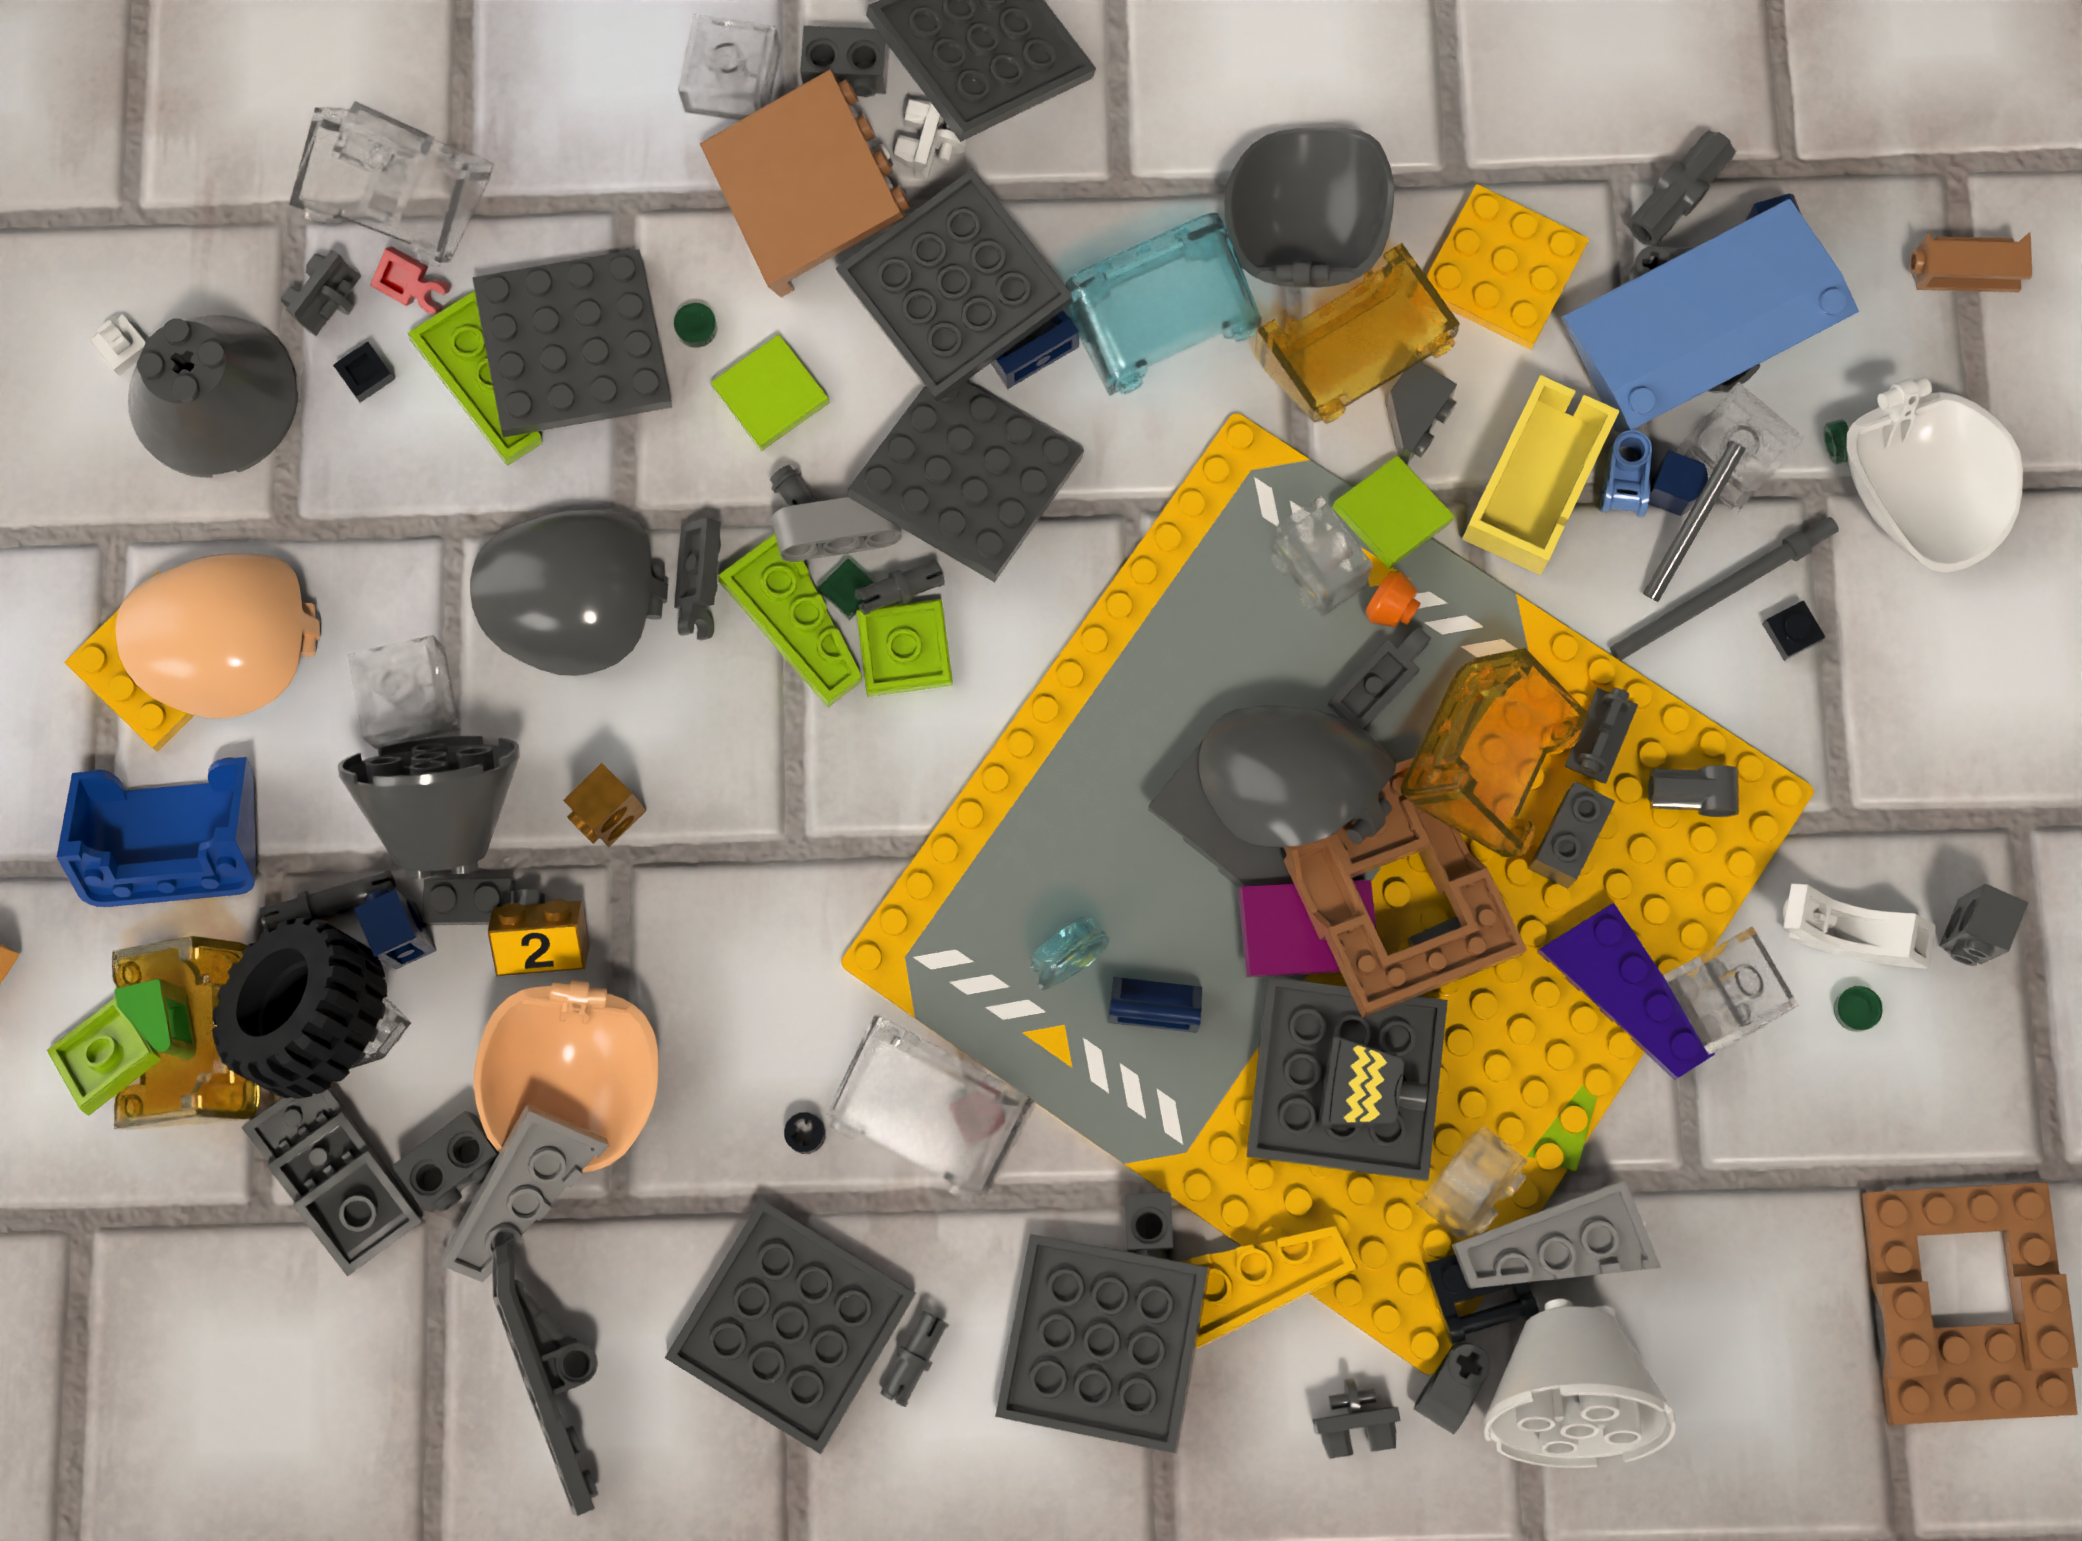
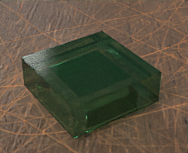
M847 558L818 587V590L850 621L857 614L856 610H860L858 604L874 597L856 600L855 589L865 587L874 582Z

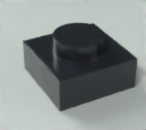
M366 342L333 364L359 403L395 380L369 342Z
M1804 600L1766 619L1762 623L1784 661L1822 642L1826 638Z

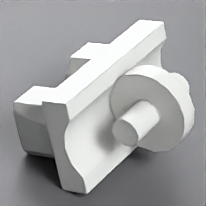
M909 99L904 124L907 127L923 131L920 140L899 135L894 150V161L914 168L915 178L927 181L936 149L939 150L937 160L947 164L950 161L951 154L964 153L967 141L960 142L948 125L946 130L942 129L944 119L931 102Z

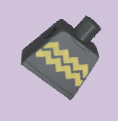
M1333 1037L1329 1043L1318 1127H1393L1397 1122L1399 1108L1417 1111L1425 1110L1428 1084L1402 1080L1404 1071V1059L1343 1038Z

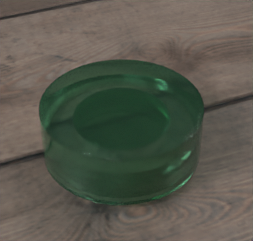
M690 303L680 308L676 313L674 329L677 337L684 345L700 348L708 345L716 336L717 321L712 310L706 305Z
M1843 419L1826 423L1823 430L1828 455L1835 464L1848 462L1846 446L1849 428Z
M1853 986L1844 990L1837 996L1834 1003L1836 1020L1843 1028L1852 1032H1863L1874 1027L1880 1021L1883 1012L1879 996L1872 989L1865 986Z

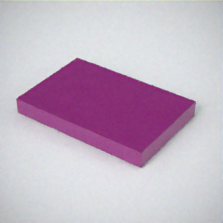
M1371 880L1353 881L1376 929ZM1294 884L1242 886L1238 889L1247 978L1341 973L1326 939L1320 941Z

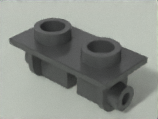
M1597 687L1564 767L1606 784L1638 707V704L1628 700V692L1619 688H1613L1610 693Z

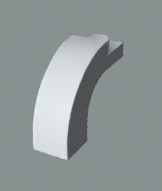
M1791 884L1790 895L1783 908L1784 928L1790 931L1789 939L1820 951L1862 961L1902 967L1929 968L1936 925L1915 913L1886 912L1860 908L1836 901L1809 885Z

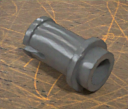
M791 465L782 467L771 476L772 491L774 493L779 492L788 506L818 502L800 479V470H794Z

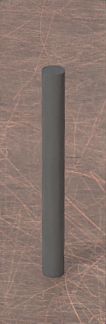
M1730 441L1643 593L1645 596L1659 602L1747 448Z

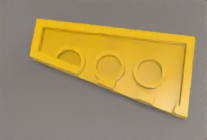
M1337 1226L1279 1238L1274 1241L1256 1245L1251 1244L1233 1250L1179 1261L1210 1268L1196 1350L1357 1270L1358 1267Z

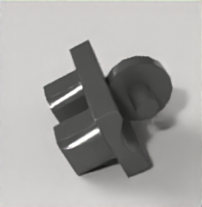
M332 250L327 256L314 254L306 264V273L310 278L302 289L296 285L289 287L281 297V302L287 307L286 311L309 333L317 336L336 310L346 315L351 313L354 307L345 298L361 278L357 272L346 264L340 254Z
M1354 1378L1344 1380V1394L1329 1396L1331 1410L1348 1407L1349 1414L1312 1419L1315 1434H1321L1322 1444L1329 1459L1354 1455L1349 1429L1366 1427L1371 1452L1396 1448L1395 1422L1401 1421L1399 1408L1394 1406L1361 1412L1360 1405L1376 1403V1395L1374 1389L1357 1391Z

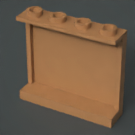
M831 69L700 143L767 286L779 297H783L795 290L791 282L792 279L894 222L902 220L907 216L905 211L911 208L902 188L899 185L893 187L888 177L893 172V169L886 155L881 149L876 152L871 139L876 137V134L869 120L864 114L858 116L853 104L859 101L853 87L847 79L840 81Z

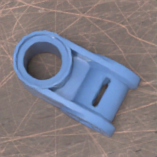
M1626 430L1619 434L1609 448L1606 455L1605 473L1600 492V512L1608 513L1610 509L1635 512L1637 517H1645L1650 496L1649 474L1652 444L1643 432ZM1630 447L1635 450L1638 455V461L1629 462L1623 459L1619 453V448Z

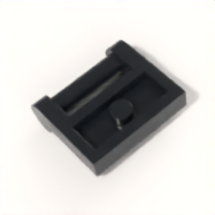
M1456 1255L1424 1264L1446 1334L1451 1344L1465 1340V1335L1522 1317L1525 1321H1528L1532 1316L1539 1313L1536 1299L1528 1282L1469 1289ZM1512 1286L1516 1300L1461 1317L1458 1316L1454 1306L1455 1303Z

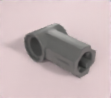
M1723 765L1705 766L1698 770L1652 769L1648 783L1650 809L1696 810L1698 814L1709 817L1739 814V769Z

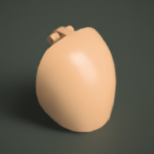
M228 553L201 557L159 573L138 585L127 595L121 604L115 631L119 657L129 676L141 689L154 699L175 709L192 715L220 719L244 715L274 701L292 681L297 672L299 656L313 657L316 655V641L320 639V621L315 618V605L312 603H302L299 581L296 573L287 562L269 555Z
M571 980V984L552 982V986L532 987L507 997L493 1011L484 1029L475 1062L473 1080L475 1101L480 1121L488 1140L500 1153L526 1104L608 1140L609 1147L599 1157L595 1156L582 1170L583 1173L596 1171L611 1165L622 1157L635 1142L646 1124L654 1105L659 1070L655 1032L646 1015L633 1003L607 993V989L589 987V982Z

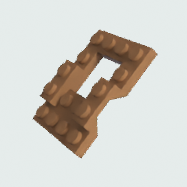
M1431 751L1396 763V771L1378 794V799L1384 798L1391 804L1392 811L1385 817V825L1373 837H1366L1360 844L1350 841L1347 837V831L1354 824L1350 820L1333 835L1320 841L1301 846L1284 847L1287 854L1283 860L1320 941L1326 939L1362 1018L1522 956L1527 951L1488 868L1470 854L1454 819L1451 791ZM1419 852L1438 894L1446 893L1461 928L1388 956L1352 877Z
M2048 1182L1861 1193L1872 1288L1882 1311L1886 1354L1882 1378L1888 1425L2078 1415L2072 1368H2078L2067 1278L2066 1274H2060ZM2002 1231L2014 1324L1933 1328L1928 1281L1922 1282L1917 1236Z

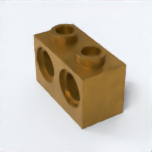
M603 763L563 800L572 810L567 818L592 844L600 838L608 847L646 812V809L634 794Z

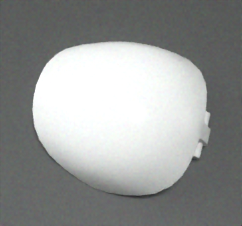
M1926 378L1915 382L1907 379L1891 385L1889 391L1879 394L1877 400L1880 407L1866 413L1852 423L1847 432L1846 446L1851 476L1862 501L1875 522L1903 551L1933 571L1947 573L1966 569L1988 557L2002 544L2013 527L2019 513L2023 487V467L2020 450L2004 425L1977 403L1956 394L1931 393L1932 386Z

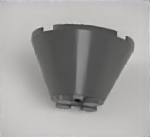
M211 315L188 320L180 318L169 320L164 327L157 330L147 340L133 372L128 394V408L132 426L143 446L158 461L172 470L202 478H213V475L235 470L239 473L265 459L276 449L287 434L293 422L298 403V393L296 391L293 371L295 369L280 343L266 330L245 319L225 315Z
M449 736L399 742L378 747L379 756L362 760L361 753L351 755L338 764V772L343 784L395 864L405 870L406 878H427L433 875L434 870L450 868L454 874H466L478 870V861L487 854L520 757L517 742L507 738H498L499 746L483 744L482 736Z

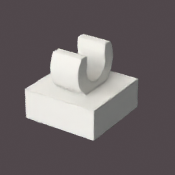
M123 314L113 322L108 320L96 329L98 333L89 339L119 376L137 363L146 343Z

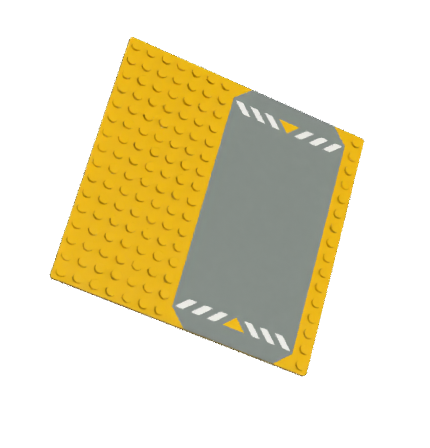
M1235 413L1226 421L843 956L841 964L851 975L1159 1190L1171 1192L1172 1199L1241 1247L1337 1226L1358 1269L1309 1294L1423 1374L1431 1375L1436 1372L1453 1344L1450 1343L1424 1264L1455 1255L1452 1244L1540 1212L1568 1169L1560 1167L1563 1162V1152L1556 1144L1545 1143L1536 1150L1535 1159L1527 1155L1559 1114L1560 1125L1566 1132L1579 1133L1585 1129L1588 1123L1586 1112L1578 1106L1565 1108L1583 1084L1589 1094L1597 1096L1585 1139L1586 1143L1645 1053L1619 1025L1611 1022L1590 998L1581 990L1578 991L1565 979L1566 976L1551 962L1548 963L1537 951L1614 903L1677 998L1680 999L1812 798L1814 789L1809 783L1434 539H1429L1391 569H1388L1332 509L1335 500L1353 487L1243 415ZM1390 571H1402L1418 590L1415 599L1421 602L1409 624L1406 625L1400 621L1396 628L1371 623L1365 613L1371 598ZM1419 626L1431 637L1428 646L1412 660L1420 668L1419 673L1364 730L1391 755L1396 763L1429 751L1432 752L1451 791L1454 819L1470 854L1488 868L1527 951L1522 956L1419 995L1420 997L1448 1000L1429 1180L1427 1182L1247 1158L1246 1152L1268 977L1247 978L1239 887L1218 872V867L1184 842L1183 837L1150 812L1148 806L1204 739L1215 721L1224 714L1235 709L1280 705L1304 706L1338 716L1327 706L1328 701L1387 640L1398 648ZM1597 687L1610 693L1613 688L1622 689L1629 693V701L1638 704L1606 784L1564 767ZM1714 765L1732 766L1739 769V814L1709 817L1698 814L1696 810L1650 809L1648 783L1652 769L1698 770L1701 767ZM1576 781L1614 800L1615 803L1577 880L1567 889L1529 870L1528 867L1566 791ZM1419 852L1352 877L1353 881L1371 880L1376 931L1388 956L1409 948V937L1457 917L1446 893L1438 894ZM1077 940L1083 941L1086 947L1091 949V953L1087 958L1079 963H1076L1075 959L1067 953L1071 942ZM1342 973L1269 976L1348 987ZM1113 977L1202 987L1201 1021L1197 1033L1108 1023ZM1485 1295L1455 1303L1454 1306L1458 1316L1461 1317L1474 1313Z

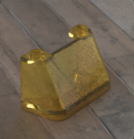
M1403 243L1384 253L1383 257L1387 262L1386 266L1380 268L1376 273L1372 269L1364 273L1361 284L1297 322L1293 317L1285 320L1284 328H1281L1277 321L1273 319L1256 329L1254 353L1256 359L1265 372L1313 422L1323 420L1325 424L1335 421L1344 414L1348 405L1431 355L1434 358L1441 357L1454 347L1455 341L1453 339L1458 333L1460 323Z
M1526 648L1471 659L1462 665L1452 678L1402 781L1401 793L1418 809L1502 857L1524 856L1532 845L1535 827L1526 817L1518 816L1546 754L1573 747L1581 737V731L1589 714Z
M188 936L112 951V977L116 988L156 979L185 988L196 1046L195 1056L189 1060L158 1052L162 1060L140 1076V1084L129 1085L116 1095L114 1102V1129L136 1130L231 1122L249 1119L256 1113L259 1107V1086L230 1071L227 1065L222 1063L212 1035V1029L216 1027L212 1020L214 1007H218L220 1001L217 997L221 985L226 984L230 976L228 971L233 963H238L243 957L242 951L247 947L246 944Z

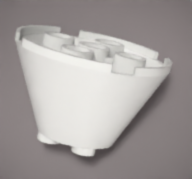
M1565 1299L1548 1301L1545 1304V1311L1532 1316L1525 1323L1483 1423L1486 1441H1491L1492 1439L1496 1442L1497 1452L1517 1461L1558 1468L1598 1467L1597 1458L1620 1454L1623 1455L1624 1462L1636 1460L1664 1447L1673 1438L1676 1431L1673 1410L1617 1322L1615 1310L1608 1306L1593 1308L1573 1307V1303Z

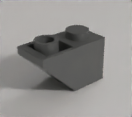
M1414 357L1390 391L1386 404L1397 454L1406 465H1408L1414 454L1420 458L1424 455L1435 437L1429 432L1437 420L1444 424L1457 405V401L1452 399L1457 384Z

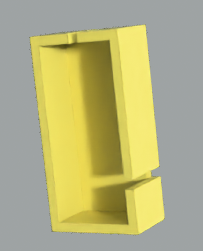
M1542 375L1539 376L1462 538V540L1540 576L1549 562L1565 528L1564 526L1575 507L1620 411L1583 395L1574 415L1571 416L1565 412L1576 391Z

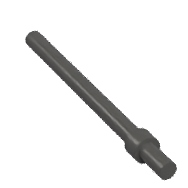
M1828 517L1804 532L1800 530L1794 532L1782 540L1783 545L1610 646L1612 655L1619 661L1623 660L1789 560H1800L1812 552L1813 546L1839 531L1837 523L1833 518Z

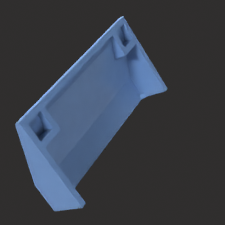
M1787 199L1561 316L1602 403L1620 410L1613 424L1617 432L1631 431L1843 321L1858 313L1859 310L1841 271L1791 199Z

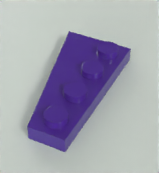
M1614 903L1537 951L1548 963L1551 962L1566 976L1565 979L1578 991L1581 990L1590 998L1611 1022L1619 1025L1631 1037V1040L1674 1080L1715 1055Z

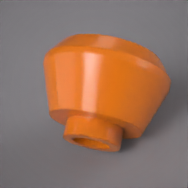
M1390 571L1379 585L1365 611L1369 622L1396 628L1400 621L1408 625L1421 605V602L1415 599L1418 590L1402 571Z

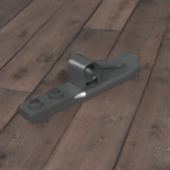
M507 1242L493 1249V1300L572 1514L579 1516L595 1509L591 1498L598 1496V1491L589 1469L581 1472L575 1454L582 1452L580 1441L573 1425L565 1428L554 1396L591 1380L597 1371V1356L589 1346L581 1344L578 1340L572 1338L545 1308L542 1310L524 1291L523 1284L515 1279L513 1246ZM571 1351L582 1353L587 1363L586 1370L577 1378L568 1376L563 1369L564 1358Z

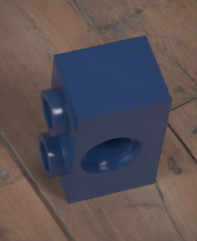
M388 888L377 890L364 898V904L354 908L374 957L397 970L436 952L427 927L422 923V916L417 904L396 889L392 891Z

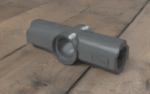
M1708 130L1680 162L1676 160L1666 170L1653 188V193L1627 223V226L1637 240L1644 245L1656 246L1670 232L1682 215L1688 216L1708 192L1710 183L1732 160L1736 153V150L1731 145V141L1720 132Z

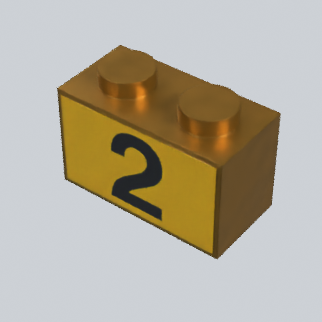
M555 899L543 904L522 905L520 903H509L502 907H493L487 932L496 976L585 969L590 944L582 900L566 901Z

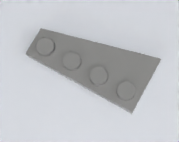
M526 1104L441 1256L442 1266L484 1282L492 1273L493 1249L507 1242L514 1249L522 1241L521 1236L536 1220L540 1221L552 1208L551 1203L567 1186L571 1188L583 1175L582 1170L595 1156L599 1157L609 1147L608 1140Z
M1626 1180L1452 1244L1469 1289L1661 1268Z

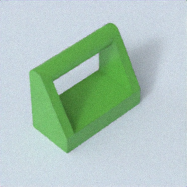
M156 979L114 989L117 1007L156 1051L184 1060H189L195 1056L196 1046L185 988Z

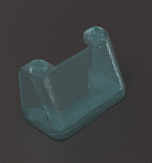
M1208 213L1089 266L1077 272L1065 284L1072 295V304L1065 308L1066 312L1078 329L1079 337L1109 396L1119 391L1121 394H1127L1139 388L1144 382L1142 378L1146 375L1150 365L1221 333L1225 339L1234 338L1236 342L1246 340L1258 331L1262 323V317L1228 232L1218 213Z

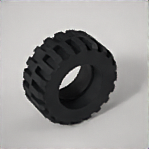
M302 917L278 923L277 929H267L259 935L260 940L256 943H250L242 951L243 957L238 963H233L228 971L230 976L226 984L220 987L217 995L220 1001L218 1007H214L212 1020L216 1025L212 1029L213 1041L215 1046H217L216 1050L222 1063L226 1064L230 1071L283 1098L292 1097L294 1099L309 1097L313 1093H322L331 1088L333 1081H342L350 1074L348 1069L354 1063H360L366 1055L364 1050L370 1041L374 1042L379 1032L376 1026L379 1019L384 1018L386 1006L383 1003V998L387 997L386 980L383 979L385 973L380 960L374 957L368 946L322 919Z

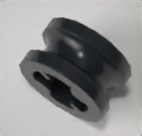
M801 1112L793 1115L787 1121L784 1128V1138L794 1151L801 1154H811L823 1146L826 1139V1129L818 1117L808 1112ZM805 1121L804 1124L809 1126L810 1122H813L817 1128L812 1133L814 1141L807 1146L803 1140L800 1142V1145L794 1141V1137L798 1134L796 1126Z

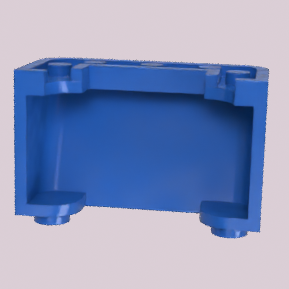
M228 757L212 763L207 775L209 783L126 791L122 781L106 770L72 773L57 859L78 897L83 902L92 906L114 907L245 894L252 890L256 878L253 770L247 757Z

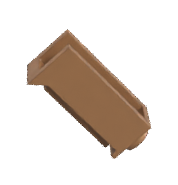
M2031 231L2019 242H2014V238L1936 236L1932 240V234H1927L1917 249H1913L1910 258V271L1912 275H1916L1917 290L2019 293L2021 290V279L2030 280L2032 277Z

